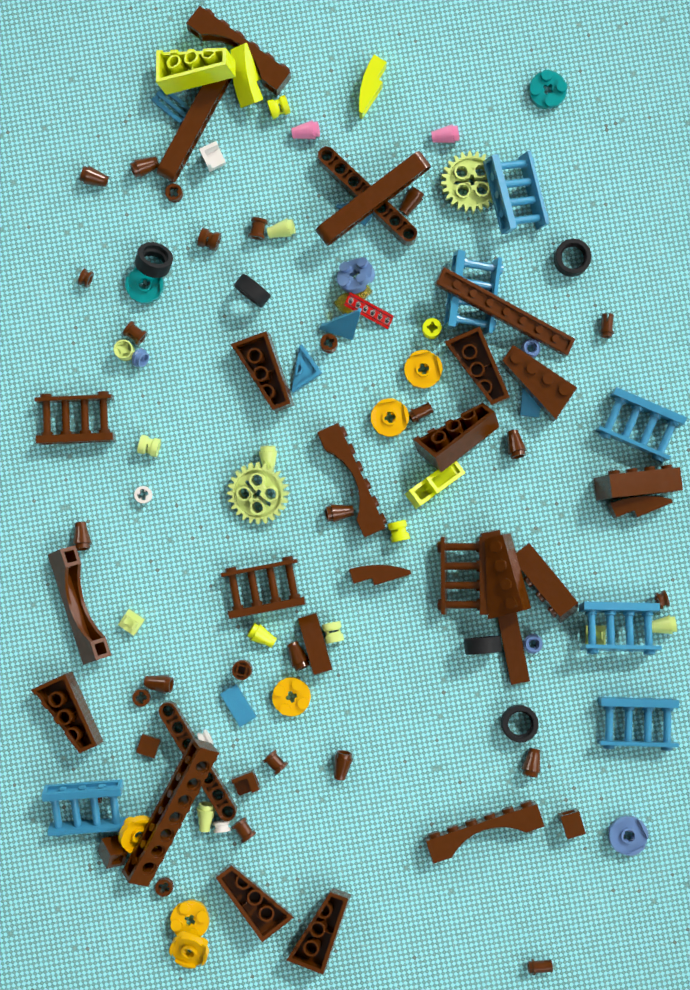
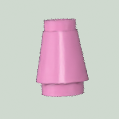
M311 120L291 129L293 139H316V137H320L318 121L313 122Z
M451 124L431 131L433 143H455V141H460L458 125L453 126Z

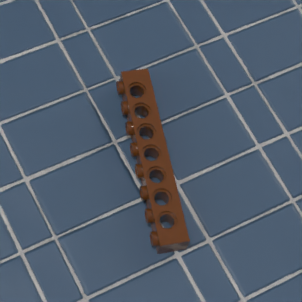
M195 738L191 739L122 870L128 883L148 887L151 880L155 877V873L164 860L168 848L172 845L177 831L181 828L185 816L190 811L194 799L199 794L203 782L208 777L211 767L217 760L219 752L212 743Z

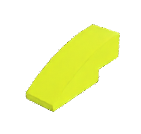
M244 43L231 49V56L235 60L236 75L233 78V83L240 107L243 108L263 100L257 81L261 79L248 44Z
M373 55L366 68L360 88L359 118L363 119L383 88V82L379 79L386 70L387 62L376 55Z
M455 461L443 472L436 470L406 492L405 495L414 508L417 509L464 475L465 471Z

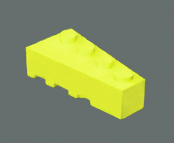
M205 48L202 51L188 49L185 52H179L178 50H170V52L156 50V83L166 95L236 77L235 60L227 48Z

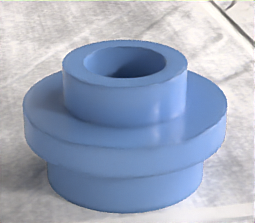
M527 339L522 343L521 350L533 358L539 354L540 344L534 339ZM527 346H533L534 351L529 352Z
M143 348L136 350L132 355V364L136 367H144L149 361V354Z
M535 634L526 636L523 641L524 649L531 654L539 652L543 645L541 638ZM531 640L536 642L535 647L529 646Z

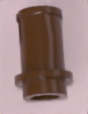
M607 313L602 314L601 330H599L601 338H612L614 334V314L609 313L608 321Z
M429 402L416 409L411 408V411L408 412L412 422H419V419L434 413Z
M531 959V961L527 962L529 974L553 972L551 959L542 961Z

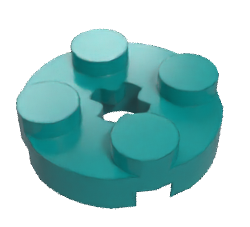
M549 69L543 70L535 75L530 83V99L540 109L557 108L566 97L568 85L557 72ZM550 86L552 88L551 90L553 91V93L551 94L550 92H548L547 94H545V89L543 87Z
M135 267L126 277L125 287L127 293L134 301L140 304H150L160 299L164 290L163 277H148ZM143 280H147V283H150L147 289L140 287Z

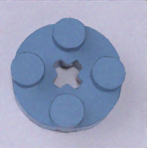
M364 257L341 263L337 274V282L341 289L353 294L367 289L366 285L369 282L372 283L375 278L374 268Z
M625 815L615 819L608 828L610 844L617 852L633 856L644 850L649 835L645 824L641 820L631 815ZM626 831L633 832L631 840L623 838Z

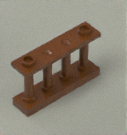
M99 391L97 395L52 397V394H40V397H34L35 402L42 403L43 432H41V435L36 436V444L116 442V434L108 429L107 401L114 400V396L109 394V391ZM88 401H100L99 433H91V430H89ZM69 402L81 403L80 434H72V431H70ZM50 403H61L62 431H60V435H53V432H51Z
M441 537V541H438L437 550L438 553H441V599H438V611H441V615H446L447 609H477V611H480V615H488L485 539L489 537H479V541H476V543H447V537ZM447 551L479 552V560H476V562H447ZM447 570H476V572H480V580L447 582ZM447 589H476L480 591V599L476 601H447Z
M288 556L281 558L282 562L240 570H237L236 567L226 568L225 573H221V577L228 576L234 605L232 606V611H228L229 619L305 605V597H300L297 591L292 565L298 563V559ZM285 565L290 591L289 600L284 601L278 595L273 568ZM266 569L271 594L270 603L263 604L259 598L255 571ZM247 573L253 602L251 607L244 608L241 605L236 579L237 574Z

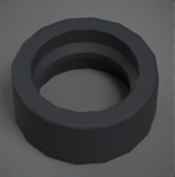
M572 238L565 240L559 245L554 254L555 267L565 276L574 277L582 274L591 263L592 255L590 248L580 239ZM577 247L581 250L584 256L581 266L572 269L563 264L561 257L566 248Z
M156 242L142 244L138 248L135 258L136 268L142 274L152 278L166 276L173 262L171 251L164 245ZM145 256L157 257L163 264L151 263Z
M242 274L234 284V287L261 308L271 297L262 286L245 274Z
M500 636L464 639L465 654L475 655L501 652Z
M513 705L507 708L501 718V728L504 734L510 740L518 743L531 740L536 735L539 727L535 712L524 705ZM516 712L526 713L531 720L529 731L523 735L514 734L508 726L509 718Z

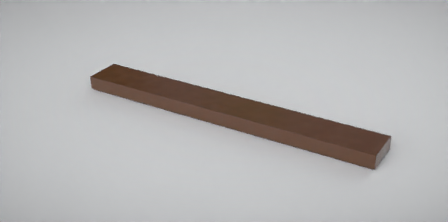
M445 267L441 269L434 284L435 286L561 355L568 356L575 338Z
M500 530L481 533V537L489 538L501 535ZM517 613L497 617L510 684L529 682L530 678Z

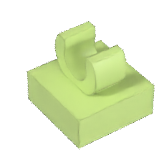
M128 609L118 626L135 636L145 619L131 609Z
M585 625V644H588V625ZM596 625V644L606 645L605 625Z

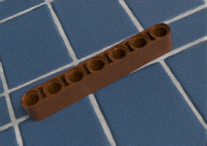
M232 78L201 87L158 166V175L173 183L176 182Z
M325 146L318 151L320 166L354 198L371 186L331 147ZM324 154H329L332 158L325 161L321 157ZM342 167L345 169V172L338 174L335 169ZM356 180L359 184L352 187L349 185V182ZM389 202L382 205L386 208L385 212L379 213L376 210L372 213L402 244L410 246L415 243L417 229ZM391 219H397L399 220L400 224L397 226H393L390 224L389 221ZM405 232H411L413 234V238L406 239L403 236V234Z
M420 151L415 152L321 223L315 231L327 246L331 245L431 168L430 163Z
M167 701L160 706L159 715L184 755L187 749L183 744L184 740L197 738L177 704L173 701ZM166 705H169L173 708L172 715H166L164 713V707ZM175 722H180L183 725L182 732L175 731ZM212 766L209 773L213 775V781H204L202 788L219 817L224 821H230L237 813V805L214 766ZM216 789L221 790L223 797L220 799L215 798L213 791ZM226 806L231 807L233 814L226 815L223 812V808Z

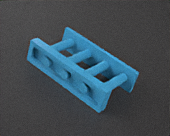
M531 150L518 157L519 160L501 162L499 154L491 155L483 161L501 235L512 232L517 228L518 224L535 222L536 230L549 224V217L543 201ZM521 168L522 179L505 180L503 170ZM526 187L528 197L510 199L507 188ZM530 204L533 215L514 216L512 206Z
M457 250L454 252L451 271L464 277L463 269L466 267L491 271L490 283L472 279L467 280L485 290H489V292L497 296L499 278L504 268L503 264H501L502 258L498 257L490 264L468 260L465 257L466 251ZM448 293L443 328L452 329L458 323L480 326L484 328L483 335L486 336L495 330L496 320L486 314L485 320L460 316L458 306L472 305Z
M618 387L614 388L610 397L614 398L615 403L605 427L598 426L595 431L599 432V436L608 440L610 438L652 455V459L662 463L663 461L670 460L671 456L664 454L674 429L678 426H683L687 417ZM626 403L631 405L633 410L621 435L611 430L622 405ZM645 411L650 413V419L640 442H637L629 437L639 413ZM661 418L667 421L668 426L658 449L655 450L648 447L647 443L657 420Z
M582 602L579 604V612H585V615H587L588 644L581 646L580 651H587V654H599V651L643 652V655H655V652L662 650V646H653L652 616L660 611V603ZM597 613H604V616H606L607 645L596 644L595 615ZM616 613H623V616H625L626 645H615L614 616ZM635 613L642 614V617H644L645 645H634L633 616H635Z
M598 697V705L603 706V709H605V739H597V743L603 745L604 749H615V746L661 747V750L672 751L673 747L679 748V743L671 741V712L673 708H679V700ZM615 706L623 707V710H625L624 740H613V710H615ZM635 707H642L644 711V741L632 740V718ZM654 708H661V711H663V741H652V711H654Z
M123 779L45 785L42 792V801L51 802L54 822L50 823L47 835L60 837L71 834L119 832L124 825V820L128 818L120 817L117 799L118 796L122 795ZM108 797L110 799L112 818H100L98 798ZM88 798L90 799L93 819L81 820L78 799ZM59 800H69L71 802L73 821L62 822Z

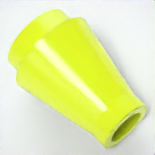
M256 623L251 626L247 634L251 641L269 646L270 648H272L277 639L261 624Z

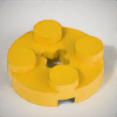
M419 350L412 353L404 366V374L407 381L413 387L420 389L434 386L439 381L443 370L439 357L428 350ZM424 364L425 367L429 368L426 374L418 372V369L421 367L420 365Z
M393 398L379 401L371 413L373 428L378 434L385 437H394L401 434L409 422V413L406 406ZM387 413L395 415V419L392 420V423H389L388 420L384 419V417L387 416Z
M288 677L279 681L272 694L275 708L282 715L297 716L303 713L309 706L311 699L308 685L295 677ZM289 691L297 695L294 698V702L286 699Z
M139 815L128 817L124 820V825L119 831L118 839L121 846L127 852L132 853L141 834H138L137 837L135 835L138 832H143L150 817Z
M195 899L180 902L172 911L170 926L177 936L179 932L186 931L201 937L206 932L210 923L206 906ZM193 915L195 923L187 924L185 917Z
M181 931L178 936L173 938L169 953L170 955L173 954L175 962L180 966L191 969L196 968V965L201 964L202 966L207 961L209 955L208 941L203 937Z

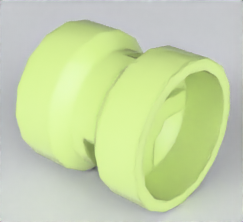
M124 339L117 341L113 348L115 355L122 361H130L135 352L134 346Z
M141 435L137 453H148L150 456L157 458L161 439H150L146 435Z
M341 621L322 625L323 631L326 633V644L344 640V636L340 631L342 627Z

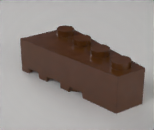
M481 403L462 413L460 418L456 420L450 419L445 422L444 426L436 430L432 428L427 431V435L421 438L419 436L413 438V442L418 454L437 470L443 472L500 426L495 412L484 403Z
M336 888L330 891L287 958V961L324 974L351 894Z

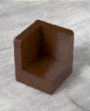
M254 769L231 779L239 796L251 791L252 793L256 792L261 788Z
M577 808L558 813L567 839L586 834L580 812Z
M119 835L101 838L98 854L106 869L125 864L128 852L119 843Z

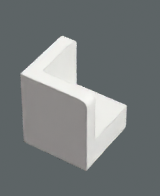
M217 141L199 149L209 172L226 165Z

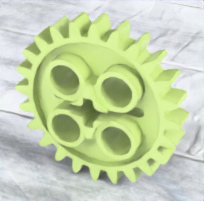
M469 151L468 156L465 157L464 153L461 152L460 159L454 156V163L448 161L450 168L444 167L443 171L446 174H442L441 179L445 181L441 182V186L446 188L442 190V194H448L445 199L446 201L452 199L451 207L457 204L458 211L461 207H464V213L469 208L472 214H474L476 208L482 212L483 205L488 209L490 206L489 202L493 203L488 182H482L487 180L483 164L486 154L479 157V152L477 151L475 156H472L471 151ZM477 169L484 170L485 174L479 176L476 174L475 171ZM463 170L466 176L460 177L456 172ZM469 179H472L474 185H471V183L468 182ZM482 187L487 193L479 194L477 189ZM465 189L468 194L461 196L458 190Z
M251 462L248 464V468L245 465L241 467L242 472L239 470L235 471L237 477L232 476L230 478L234 483L228 484V487L232 488L231 491L227 492L228 495H232L228 502H234L231 509L237 508L236 515L242 513V520L249 517V523L256 519V523L260 524L261 519H263V522L266 524L268 523V517L273 521L275 520V515H281L279 509H286L282 503L289 502L284 497L290 494V492L284 491L289 485L282 483L285 477L279 478L281 471L273 472L275 466L268 469L267 463H264L261 467L260 462H256L254 467ZM255 475H259L262 478L261 484H257L254 481ZM242 488H245V489L248 490V492H249V496H248V497L242 496V494H241V489H242ZM268 489L275 491V498H271L268 495ZM257 490H261L260 495L257 497L255 495ZM255 502L262 504V511L256 510Z

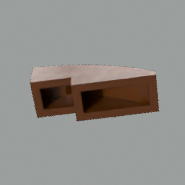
M639 496L618 500L607 505L613 518L629 512L632 513L633 518H636L673 502L672 499L664 497Z
M367 565L349 569L354 584L372 578L374 586L411 574L410 570L389 565Z
M317 613L298 618L313 674L316 675L332 670Z

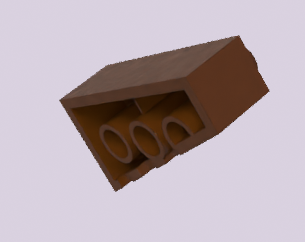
M480 326L445 341L446 346L492 406L510 399Z
M265 331L231 344L272 410L278 412L295 406L270 333Z
M514 345L501 362L502 367L522 386L549 416L552 422L557 419L577 389L576 386Z
M663 465L658 470H655V466L644 467L643 471H638L637 468L626 469V473H620V470L608 471V475L593 478L596 501L683 490L680 467L673 468L672 465Z
M511 533L485 539L488 619L530 609L531 606Z
M530 543L516 553L521 573L524 576V582L529 588L533 587L536 591V597L541 603L544 602L546 604L547 610L554 618L556 617L562 623L578 610V601Z
M73 672L61 675L31 689L34 695H37L41 700L44 708L48 709L54 717L53 719L57 725L61 726L65 732L64 734L79 753L104 742Z
M232 863L215 875L218 882L262 942L294 918L291 912Z

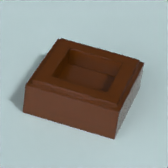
M143 733L136 753L155 758L161 739Z

